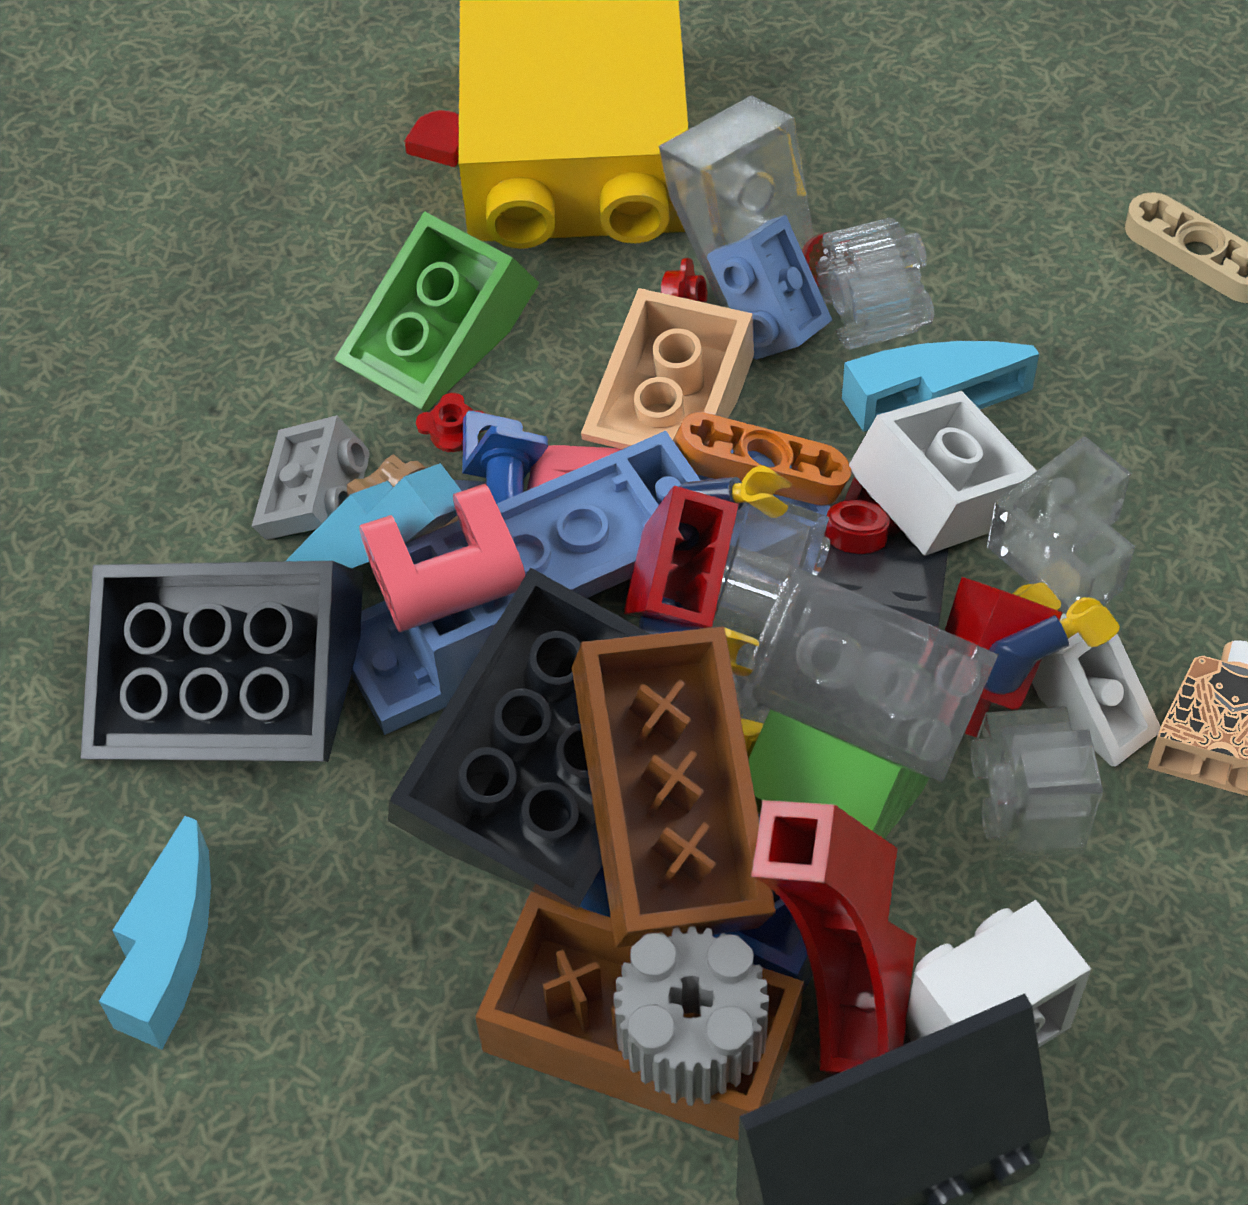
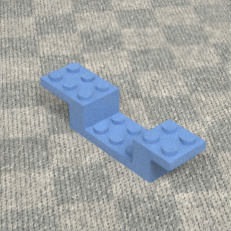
M663 431L497 503V506L519 552L525 574H527L531 567L581 596L589 598L632 578L644 526L674 485L680 486L685 482L709 480L712 478L697 475L667 431ZM748 451L749 456L757 463L766 467H775L774 463L767 456L756 451ZM773 494V496L788 505V510L778 518H770L748 502L743 503L742 508L737 510L722 581L822 536L830 506L814 505ZM458 520L407 542L405 545L413 564L467 547L468 543ZM515 593L400 633L385 601L362 610L361 637L351 675L384 735L447 706Z

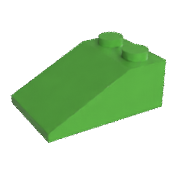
M424 211L334 360L418 409L427 412L511 331L538 287L539 282L513 257Z
M771 709L748 759L759 814H761L763 800L832 804L838 806L884 839L919 797L929 780V777L810 724Z

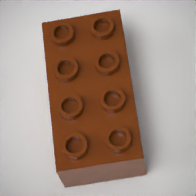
M724 626L581 642L572 666L615 947L633 946L646 934L663 932L667 937L672 936L673 928H679L682 934H687L689 927H695L698 934H703L706 928L712 929V935L759 928L776 911L772 889L752 877L759 817Z
M531 891L475 1017L482 1051L738 1141L739 1116L771 1102L801 1017L804 981L762 968V980L767 982L769 1004L765 1052L761 1053L759 1062H752V1072L750 1075L741 1073L739 1085L735 1086L728 1082L726 1083L725 1093L721 1094L718 1091L716 1094L711 1095L709 1104H704L701 1098H696L693 1105H688L684 1097H680L676 1104L671 1103L670 1094L665 1093L664 1090L660 1093L655 1091V1082L653 1080L644 1084L641 1081V1071L633 1073L630 1070L629 1059L624 1060L622 1051H619L614 993L617 992V977H622V965L624 963L631 964L630 953L633 946L615 947L611 917L580 907L578 910H575ZM686 1013L683 1014V1017L692 1019L701 1017V1015Z

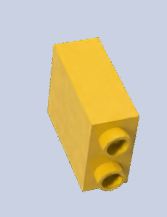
M460 0L459 170L467 234L480 241H496L506 247L525 249L538 246L549 238L609 235L611 238L624 243H643L655 239L662 233L691 232L690 143L679 0Z

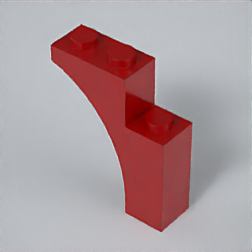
M763 800L752 877L776 892L793 915L801 932L808 953L817 995L820 1028V1070L836 1075L899 1048L904 1043L917 938L888 921L898 848L836 805Z

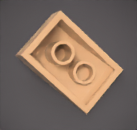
M638 288L581 432L582 440L624 449L663 431H667L673 440L683 419L694 412H704L728 418L738 401L754 357L753 314Z

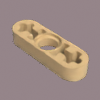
M1144 193L1131 201L1125 223V231L1130 239L1227 297L1238 302L1248 303V277H1241L1248 274L1247 241L1164 194ZM1202 242L1210 246L1214 252L1208 255H1198L1190 252L1185 247V244Z

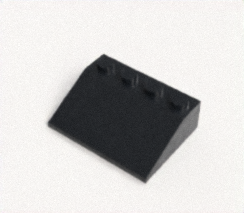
M335 561L93 565L81 759L329 762L361 637L363 573Z
M530 567L389 800L388 822L453 858L578 910L603 864L572 666L581 642L651 634Z
M1021 994L739 1116L736 1198L739 1204L965 1205L974 1197L972 1189L997 1179L1000 1185L1005 1187L1018 1183L1032 1175L1041 1166L1039 1159L1043 1157L1051 1135L1033 1006L1026 994Z

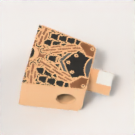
M1231 641L1224 646L1221 660L1206 656L1194 658L1160 727L1149 759L1148 769L1248 796L1247 641Z

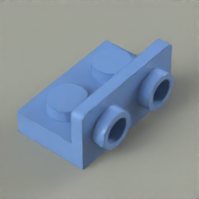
M786 214L765 222L739 241L717 248L707 255L708 262L729 308L753 314L754 359H760L798 347L832 321Z

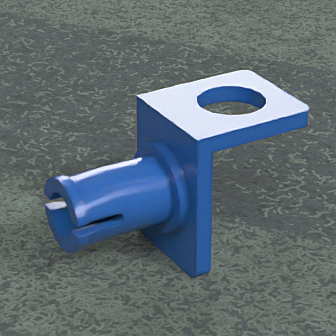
M468 411L463 418L462 473L486 478V485L490 489L496 504L523 493L524 478L548 448V438L543 435L524 432L520 421L476 411ZM487 430L485 435L478 443V433Z

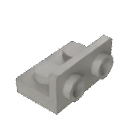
M337 415L278 430L252 527L265 540L317 529L348 498L347 484L354 479L364 478L368 466L369 450Z

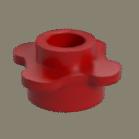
M683 258L681 260L680 270H668L664 273L661 282V293L707 303L708 291L706 280L703 275H695L694 263L691 258Z
M448 393L441 397L440 403L433 410L418 415L416 427L419 433L430 434L432 443L438 449L449 453L463 450V418L468 411L474 410L465 404L464 397L461 394Z

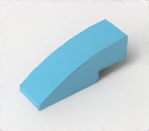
M998 341L926 343L880 351L845 362L842 400L863 432L870 429L873 421L879 414L958 391H963L980 410L1031 391L1033 389L1039 352L1033 345Z
M439 463L404 476L394 487H392L389 481H385L350 494L286 561H335L350 568L367 563L369 560L361 538L360 525L392 515L404 543L410 542L440 529L457 516L453 494L461 492V489L442 464Z
M184 816L112 930L126 958L99 1000L114 1029L161 1050L185 1006L199 968L208 927L211 891L209 850L197 820Z

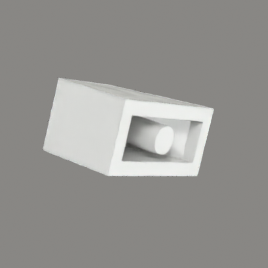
M1062 614L1060 620L1066 618V614ZM1077 633L1068 639L1069 647L1042 659L1032 684L1039 698L1110 766L1116 767L1157 736L1161 726L1118 634L1100 646L1089 647Z

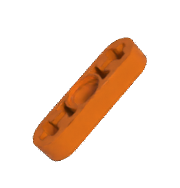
M694 412L687 415L673 438L674 443L695 473L712 479L737 477L742 482L749 471L757 466H763L754 461L748 454V451L759 452L767 456L774 463L775 467L768 468L792 483V486L789 488L777 490L774 493L775 495L814 505H829L835 502L851 476V468L847 458L830 445L709 413Z

